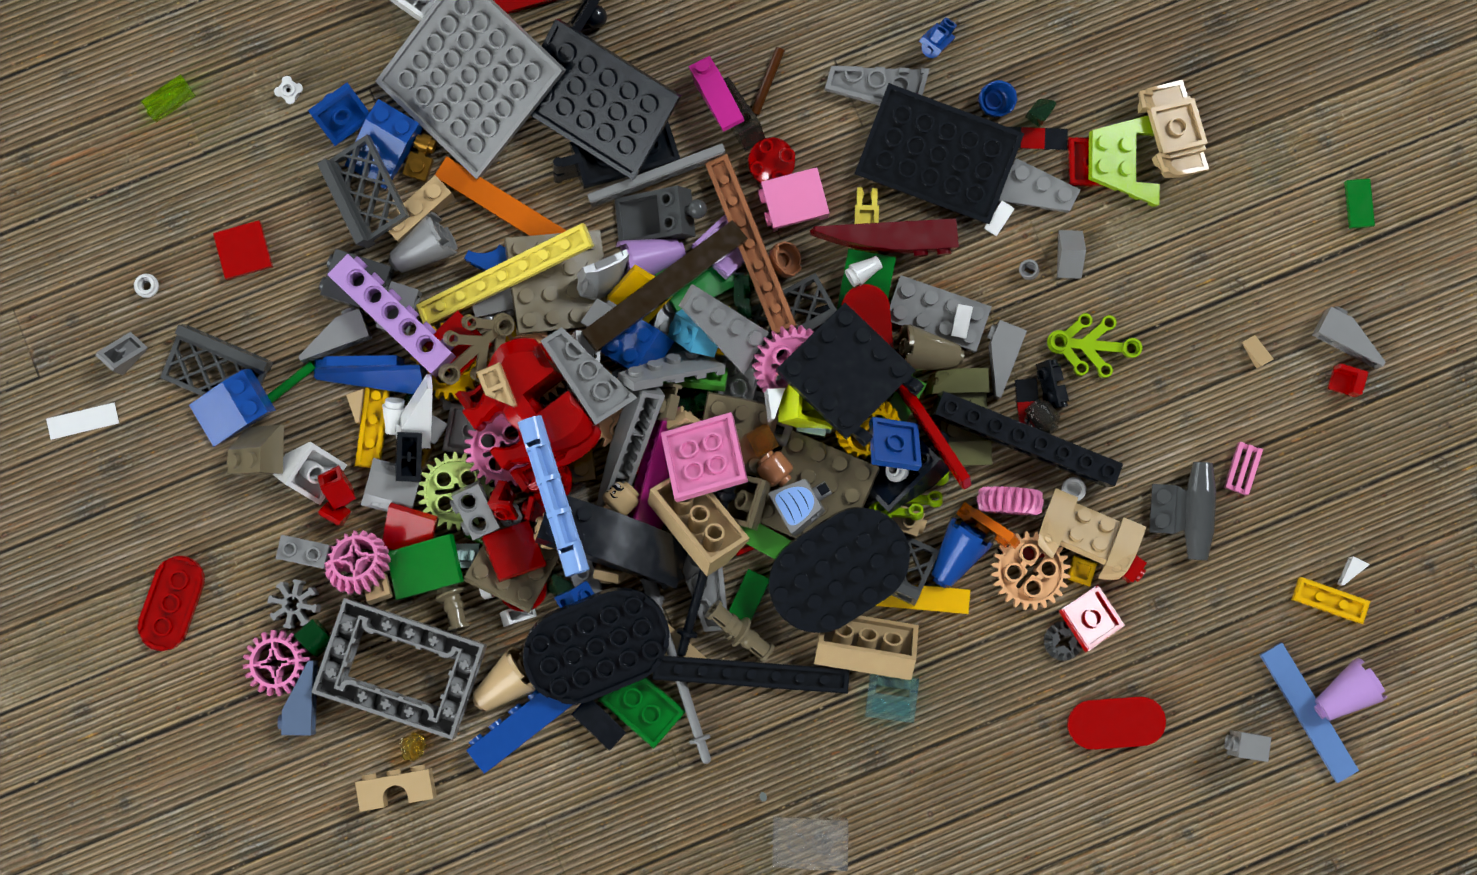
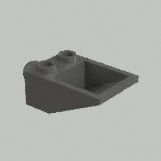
M678 185L615 198L618 240L675 238L681 240L696 237L694 218L700 219L704 217L707 212V206L702 200L695 199L692 201L691 189Z

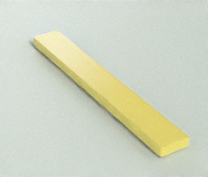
M581 223L417 304L416 308L422 323L424 324L427 321L432 326L451 317L457 310L461 312L594 247L586 224Z

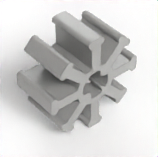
M294 579L292 591L288 586V582H280L276 585V588L280 589L284 598L281 599L275 595H269L268 604H282V608L275 613H270L272 620L280 621L281 617L287 614L286 622L283 625L284 628L295 629L297 627L295 625L297 617L301 622L300 625L305 626L310 621L305 613L306 609L312 610L313 613H320L321 611L320 604H307V600L315 595H319V592L316 588L309 587L308 591L302 594L306 581ZM292 599L299 600V603L296 605L298 609L290 607L293 604Z

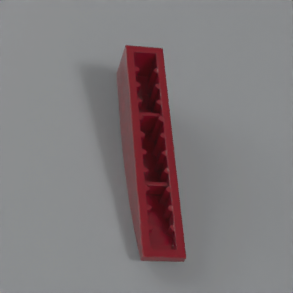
M956 218L815 226L810 230L811 236L835 244L881 253H914V257L928 256V252H937V256L952 254L951 251L959 247Z

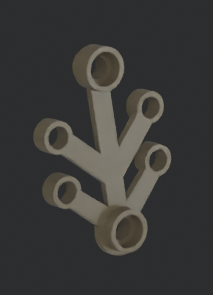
M498 313L493 319L476 318L470 314L465 315L461 321L462 326L470 331L476 328L489 329L483 336L463 335L452 330L447 331L443 336V340L447 345L452 347L457 345L471 346L451 364L446 363L439 368L438 376L440 380L446 384H455L460 378V369L477 355L476 366L471 369L470 377L480 382L479 378H476V372L486 368L487 356L490 362L498 347L505 343L506 336L514 331V320L509 314ZM469 319H472V320H473L472 324H471L470 326H468V325H467L468 320H469ZM503 321V327L499 328L500 323ZM454 335V340L449 342L450 336ZM495 339L494 350L488 355L489 343ZM450 369L449 375L445 376L446 370Z

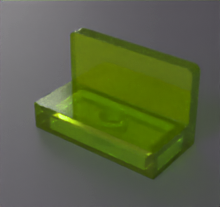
M180 74L141 102L147 109V114L157 123L196 95Z

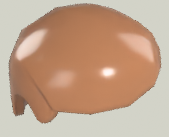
M783 241L774 245L769 251L770 260L778 277H794L795 274L801 271L800 251L794 244Z

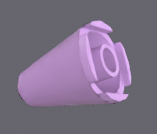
M676 238L622 240L616 244V248L620 247L621 251L626 249L629 254V260L623 277L634 265L655 275L686 255L683 243L678 242Z
M1359 657L1353 660L1315 699L1317 705L1314 706V709L1321 719L1326 717L1330 721L1387 699V696L1382 694L1385 692V689L1370 668L1365 670L1361 666L1364 661Z

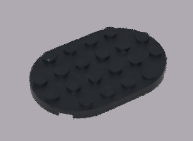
M851 507L841 510L791 541L778 553L772 564L769 576V592L773 605L786 622L800 630L824 633L839 629L887 599L900 587L907 575L910 563L908 541L899 525L890 516L879 510L863 507Z
M622 587L606 589L558 608L539 619L526 637L523 648V662L526 675L539 693L547 698L550 697L561 701L564 704L586 703L636 683L653 673L662 662L669 646L670 638L666 617L660 606L651 597L638 590Z

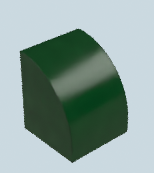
M312 619L294 636L311 654L318 657L326 650L331 634L318 619Z

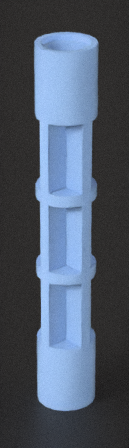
M542 415L524 419L518 422V426L526 451L528 452L565 577L588 571L590 568L576 529Z

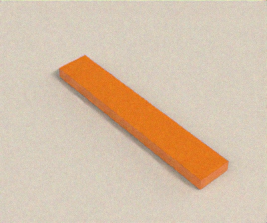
M447 156L435 173L442 183L528 236L557 234L567 231L483 178L476 179L462 165Z

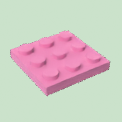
M731 412L661 433L676 502L748 482L735 420Z

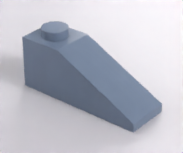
M318 660L307 662L282 709V715L278 716V729H281V735L316 734L317 695L311 692L318 674Z

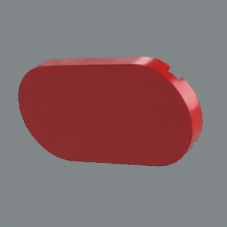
M863 284L855 286L845 295L842 305L846 303L894 349L888 297L880 288L874 285Z
M174 556L162 562L155 572L137 624L138 633L143 643L150 649L156 651L172 650L178 647L186 638L205 584L203 569L194 559L187 556Z
M1142 696L1085 700L1077 704L1067 718V730L1070 737L1079 746L1091 750L1151 745L1160 739L1166 727V716L1162 707L1153 699Z

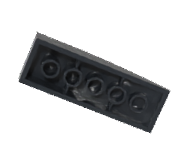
M566 495L587 560L677 589L688 553L673 534L623 514ZM545 510L535 543L557 550Z

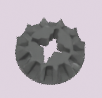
M1065 621L1054 623L1047 629L1044 636V646L1053 658L1062 661L1075 658L1082 650L1081 645ZM1058 632L1064 637L1072 635L1068 641L1070 650L1064 645L1055 647L1060 641Z

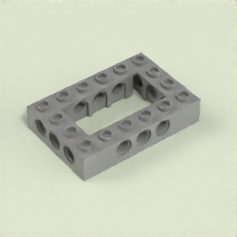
M344 598L311 693L453 740L457 737L488 644ZM364 630L371 634L391 638L395 642L415 646L419 650H427L439 654L443 658L455 660L453 669L449 670L448 673L450 678L446 690L440 697L442 699L440 707L348 676Z

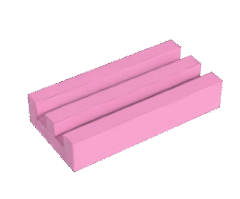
M1243 442L1237 443L1224 485L1225 489L1246 496L1249 495L1263 452L1262 448H1256ZM1245 449L1247 451L1241 466V470L1236 485L1233 486L1232 482L1242 454V450ZM1252 452H1254L1255 454L1247 476V480L1244 489H1242L1241 486L1250 461V457Z

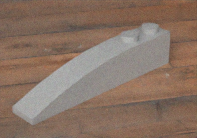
M660 387L637 391L629 390L637 399L623 407L603 472L597 500L598 506L603 507L605 505L602 496L616 482L624 483L626 481L632 486L665 397Z

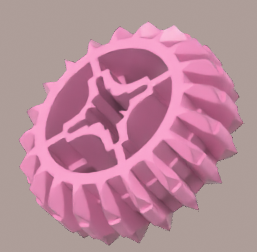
M987 486L979 489L977 503L978 510L981 512L1033 516L1042 513L1044 499H1042L1043 493L1035 489Z
M353 530L352 536L349 537L348 534L344 533L343 540L336 539L337 545L330 546L331 553L327 554L328 561L324 563L325 575L330 580L331 585L335 588L337 587L340 592L346 591L347 594L352 595L355 591L361 595L363 589L371 592L372 585L379 587V579L386 580L383 572L390 571L388 563L391 562V558L388 555V548L384 546L385 543L382 539L377 538L375 534H368L363 530L359 535L357 531ZM362 549H369L374 551V553L368 554V552H362ZM341 572L352 573L353 577L341 575Z
M271 630L270 637L266 632L261 633L262 641L259 638L253 639L256 647L252 645L247 646L248 651L252 652V654L243 656L244 659L250 660L249 664L243 665V669L250 668L251 671L245 677H254L250 685L253 687L260 683L258 692L261 693L267 688L268 696H272L274 691H276L277 696H282L283 688L287 694L291 693V685L295 686L298 681L297 678L299 679L301 672L305 668L303 666L304 662L310 661V657H303L302 655L308 650L305 647L299 649L301 643L298 640L293 642L295 639L294 633L289 634L286 638V630H281L279 636L276 630ZM279 643L286 645L292 651L294 657L284 656L282 648H279ZM271 644L269 656L265 660L259 661L261 652ZM276 659L287 661V663H281L278 666L279 669H277V666L266 665V663ZM295 664L291 676L282 682L286 667ZM260 668L268 669L275 683L268 681L261 674Z

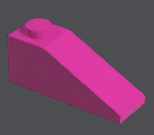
M710 56L688 66L695 86L723 132L745 121L722 75Z

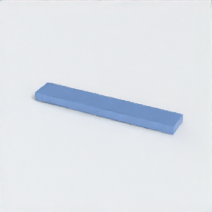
M1280 642L1261 653L1260 657L1335 782L1339 783L1358 772L1359 769L1330 721L1326 717L1321 719L1315 711L1314 706L1317 705L1315 702L1316 698L1284 644Z

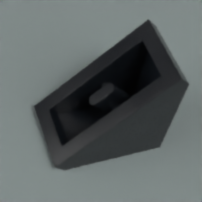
M397 432L395 479L399 482H421L422 433Z

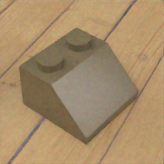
M284 425L247 427L228 449L227 474L248 476L283 474Z
M747 476L748 482L736 485L734 492L736 494L735 500L729 502L727 511L740 527L757 531L762 520L766 500L769 497L770 483L763 479Z

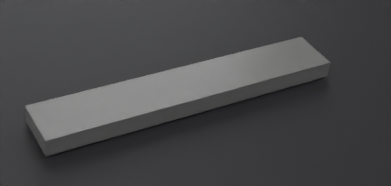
M721 143L637 175L634 180L629 178L589 193L587 196L591 207H596L615 198L625 196L704 166L705 163L725 155L724 146Z

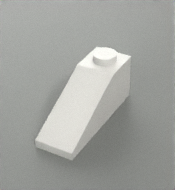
M426 374L403 410L401 424H396V439L397 432L422 433V448H431L432 374Z

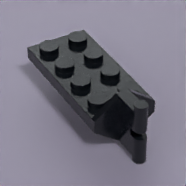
M668 121L638 174L680 159ZM572 141L570 142L572 155L563 158L556 157L553 160L555 183H561L564 180L578 177L583 189L627 177Z

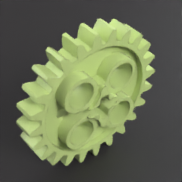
M454 452L453 459H449L445 453L444 461L442 462L435 458L436 466L433 467L427 464L430 472L429 474L422 472L421 475L426 480L419 482V486L424 487V490L417 492V495L424 496V499L419 501V505H427L423 512H431L432 515L438 516V527H441L445 522L449 531L453 524L460 531L463 519L460 513L455 514L452 507L449 510L443 511L438 506L439 501L443 498L453 500L451 497L452 493L436 495L435 491L454 490L456 485H459L460 489L467 486L462 482V477L468 472L475 475V482L478 481L477 475L479 471H470L474 463H466L467 454L465 453L462 455V458H458L457 453ZM441 474H448L451 477V482L447 486H440L437 482L438 477ZM483 476L479 480L490 499V493L495 487H490L489 484L485 485L486 477ZM465 495V496H463V497H462V502L464 501L465 498H467V497H473V496H472V495ZM475 517L472 521L479 525L478 517Z

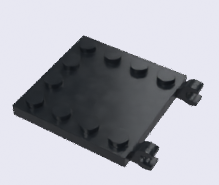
M846 303L832 314L776 369V372L846 440L852 435L863 447L871 441L873 436L860 426L902 385L914 396L924 387L918 379L912 377L916 370Z

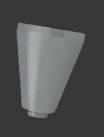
M430 212L390 252L388 260L395 271L399 270L404 273L458 253L455 251L458 249L452 233L448 227L443 228L439 224L442 219L436 213Z

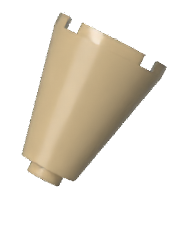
M510 647L506 650L474 690L473 703L479 710L490 711L536 690L526 675L523 658L519 655L522 651L518 648Z

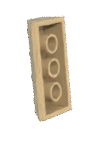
M670 477L650 489L649 506L706 576L726 565L749 541L748 535L713 493L676 502Z
M859 616L839 629L818 633L814 664L911 680L917 657L919 625Z

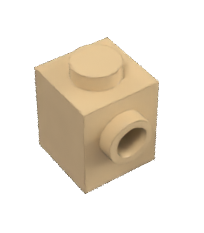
M892 517L903 533L912 537H917L918 533L923 534L927 520L923 518L912 520L911 518Z

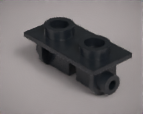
M1049 359L1036 364L1037 377L1043 392L1042 399L1047 411L1067 407L1069 398L1066 386H1057L1058 381L1064 380L1061 364L1057 362V359Z

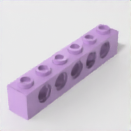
M347 254L327 275L436 378L439 368L443 364L451 363L456 357L451 352L454 347L447 345L443 338L439 341L434 336L437 331L427 321L421 324L416 319L419 314L410 305L406 308L401 305L399 301L402 298L392 288L387 291L382 286L385 282L375 272L370 275L365 270L367 265L358 256L353 259ZM359 276H364L363 284L354 286L355 279ZM380 292L381 299L376 303H372L371 298L373 294ZM392 309H398V316L394 319H389V312ZM410 325H416L415 333L411 336H407V327ZM432 341L434 344L433 349L429 352H423L424 344Z

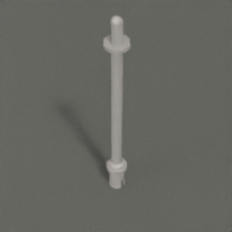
M640 579L645 594L651 597L663 611L662 604L665 599L663 595L661 596L657 583ZM669 630L670 638L669 646L666 650L667 655L678 656ZM676 681L694 736L689 743H696L702 762L708 764L711 762V757L705 740L711 738L710 734L703 735L687 682Z

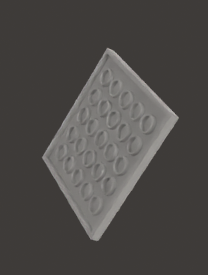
M436 0L375 82L413 119L420 123L476 179H479L511 141L566 69L493 0Z

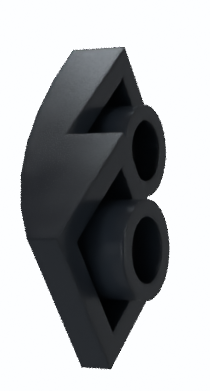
M593 700L581 703L571 714L609 751L626 734Z

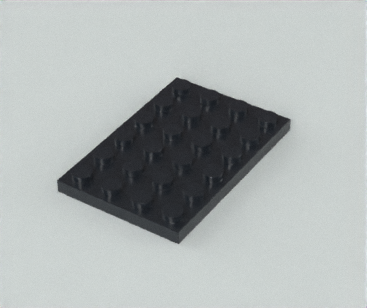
M559 18L555 19L542 47L566 71L531 116L634 180L682 95Z
M888 83L855 175L990 224L1024 133Z

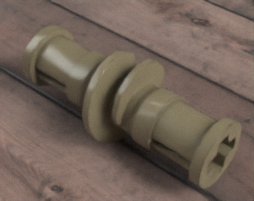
M457 584L440 588L441 590L437 591L440 595L436 597V603L444 604V611L447 614L450 626L447 628L448 632H457L469 628L470 625L466 623L463 610L464 605L460 593L465 591L466 588L458 587Z
M720 600L713 603L706 612L705 618L708 620L712 619L727 633L725 635L727 640L734 637L731 644L733 647L741 643L746 650H750L757 656L759 662H764L771 655L775 646L772 643L768 644L757 632L750 629L751 620L748 617L739 620L734 613H730L722 606L723 603Z

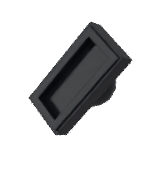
M584 0L569 25L580 32L585 24L593 29H598L606 23L607 13L602 6L598 5L600 0Z

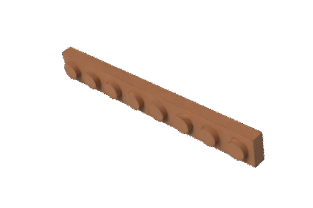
M725 154L705 163L728 222L733 220L748 238L745 243L739 246V250L771 330L780 334L781 326L789 331L790 325L797 328L729 156Z

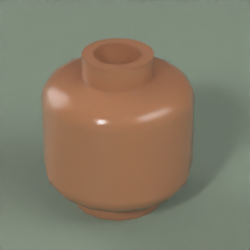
M771 450L757 462L759 465L757 468L758 475L763 480L768 481L770 487H774L777 484L782 487L792 478L789 474L793 470V465L780 451L774 453Z

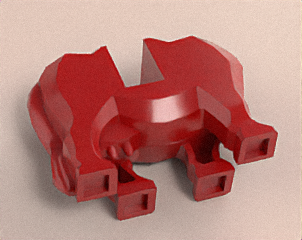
M518 338L501 344L487 366L490 367L501 363L516 400V407L486 396L481 383L473 391H458L455 395L465 408L462 410L463 414L475 430L481 432L487 424L492 423L498 415L503 414L507 422L518 431L519 441L515 445L506 448L493 447L490 452L500 467L506 471H509L517 464L529 463L510 472L521 490L529 493L530 490H537L539 488L536 484V478L518 422L533 416L542 415L558 469L580 459L594 448L600 440L601 430L599 424L594 425L575 394L569 390L546 408L539 400L536 401L561 382L564 377L542 343H538L533 338Z

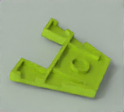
M1149 116L1090 131L1088 179L1114 191L1119 190L1126 193L1135 200L1140 199L1147 202L1149 206H1159L1160 184L1136 182V135L1154 136Z

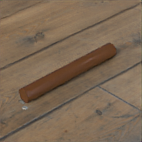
M776 47L750 111L752 115H760L785 52L780 47Z

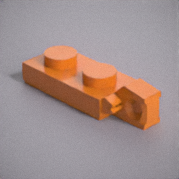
M966 502L957 511L956 514L966 524L974 522L976 524L975 527L985 535L990 532L996 536L994 540L1001 546L1006 548L1009 545L1016 549L1020 544V540L1013 532Z

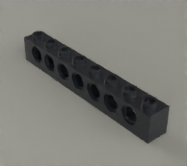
M945 391L937 394L929 415L1104 487H1115L1123 467V463Z

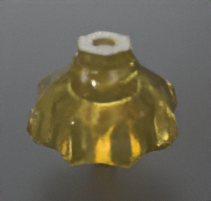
M414 732L408 737L401 738L399 742L402 758L411 762H415L419 757H422L427 747L425 736Z

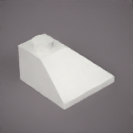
M308 442L286 453L283 457V474L272 475L285 485L321 505L325 495L320 488L317 476L338 465L344 471L347 464L312 442Z

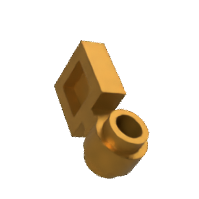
M427 134L417 135L414 148L418 150V154L409 152L402 173L404 176L427 183L434 162L427 155L429 153L433 154L437 145V141L432 136Z

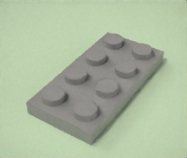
M900 275L890 304L891 323L902 327L904 324H911L959 344L965 350L976 353L992 306ZM958 304L973 307L966 339L951 336L956 306Z

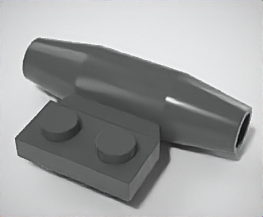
M1193 462L1187 491L1177 485L1152 484L1149 533L1175 534L1184 530L1187 557L1190 560L1208 561L1215 528L1216 485L1213 463Z

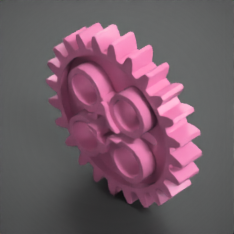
M790 325L789 331L781 326L780 334L771 331L773 337L771 340L767 337L763 338L766 345L757 346L762 351L761 354H754V357L759 362L752 364L753 368L758 370L753 373V376L759 379L756 383L762 388L763 392L767 389L787 388L788 383L783 378L776 381V377L779 375L776 369L814 333L813 330L810 328L806 330L802 325L796 330L793 325ZM784 349L783 355L776 357L777 353Z
M503 414L497 416L492 423L487 424L481 432L468 430V434L473 438L465 440V443L470 445L471 448L465 449L464 453L471 454V457L466 459V463H474L470 471H479L477 475L478 480L485 476V485H488L492 480L495 481L494 485L496 486L498 480H503L508 483L512 482L517 487L518 484L510 472L529 463L517 464L509 471L502 468L495 471L489 466V462L494 459L493 455L483 457V454L490 452L493 447H500L502 443L508 447L519 441V435L514 440L506 438L505 431L508 428L514 427L507 422ZM487 435L495 439L494 446L489 448L481 443L482 438Z

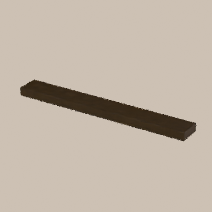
M733 220L585 328L581 335L597 353L745 243L748 238Z

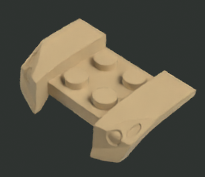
M1183 80L1139 90L1138 114L1148 113L1159 153L1152 158V161L1161 170L1164 178H1180L1208 171L1209 167L1204 154L1206 150L1205 145L1208 142L1195 98L1187 96Z
M1056 488L1039 532L1038 545L1053 559L1058 547L1062 546L1103 564L1104 566L1098 579L1119 580L1130 568L1140 547L1146 527L1125 517L1120 522L1077 503L1078 497Z

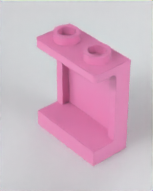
M817 167L761 182V189L758 190L761 204H766L768 212L764 213L767 227L772 226L773 232L793 224L817 218L819 220L829 218L830 213Z

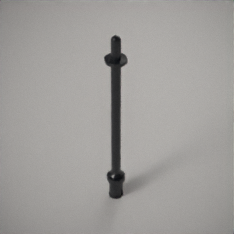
M736 486L716 492L720 503L726 510L729 502L735 500L736 494L734 492ZM701 569L684 628L680 627L677 629V633L681 635L677 649L679 657L686 655L690 639L697 638L698 635L693 628L708 576Z

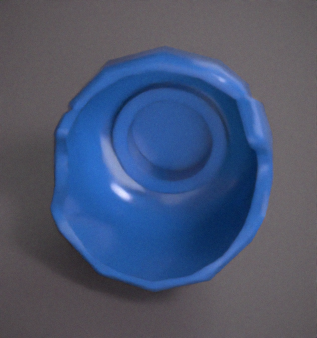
M1002 80L992 81L981 89L978 97L979 106L988 116L994 118L1005 116L1014 110L1017 103L1016 90L1008 82Z

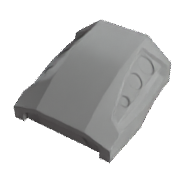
M625 249L583 267L577 273L578 285L576 288L579 295L591 300L607 296L623 278L629 260L627 250Z
M373 458L361 505L386 512L390 503L412 508L419 482L396 481L395 463Z

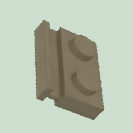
M676 383L663 384V386L659 387L665 397L656 421H672L676 417L680 399L677 393L678 389H682V385Z

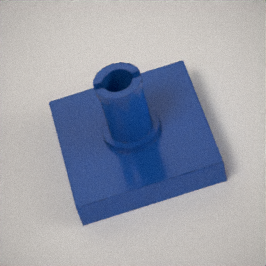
M348 82L333 93L326 94L322 101L308 110L334 146L361 128L370 113Z
M872 417L869 420V433L873 436L870 441L872 465L918 471L922 467L917 423Z

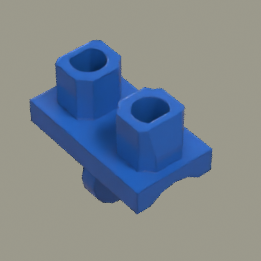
M946 17L940 25L936 23L919 41L922 44L923 54L929 58L939 56L956 38L952 33L957 25Z

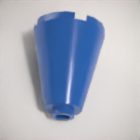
M951 518L931 573L935 577L933 581L944 588L947 585L952 587L994 544L991 540L988 543L983 540L985 535L962 521L960 525L956 524V518Z

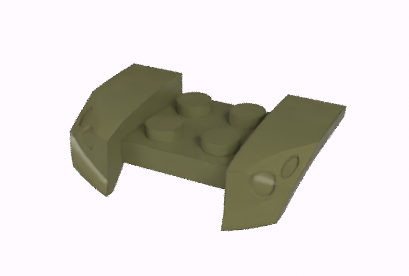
M958 368L937 371L929 376L924 396L937 395L945 391L987 408L988 368ZM938 420L939 430L948 434L949 446L962 465H992L991 441Z

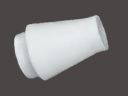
M874 256L850 264L849 268L845 270V274L853 287L861 286L883 267L878 257Z
M389 397L382 404L386 434L396 435V424H401V414L406 407L404 405L405 401L401 398Z

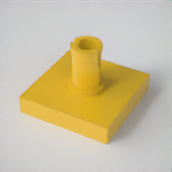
M634 265L607 295V301L610 300L618 305L655 276ZM668 299L662 305L657 307L655 310H653L651 313L645 316L642 320L649 323L652 320V318L662 309V307L670 299Z

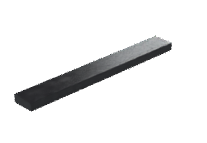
M664 655L661 664L653 672L652 680L848 694L850 670Z

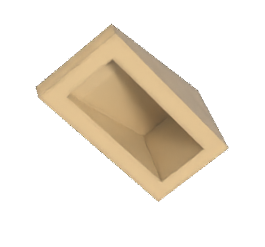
M1255 335L1241 342L1256 369L1273 360V357Z
M365 389L346 395L355 422L358 425L361 423Z

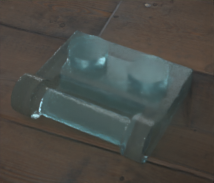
M870 674L865 717L914 723L919 679L912 678L911 680ZM876 686L910 690L909 697L876 693Z

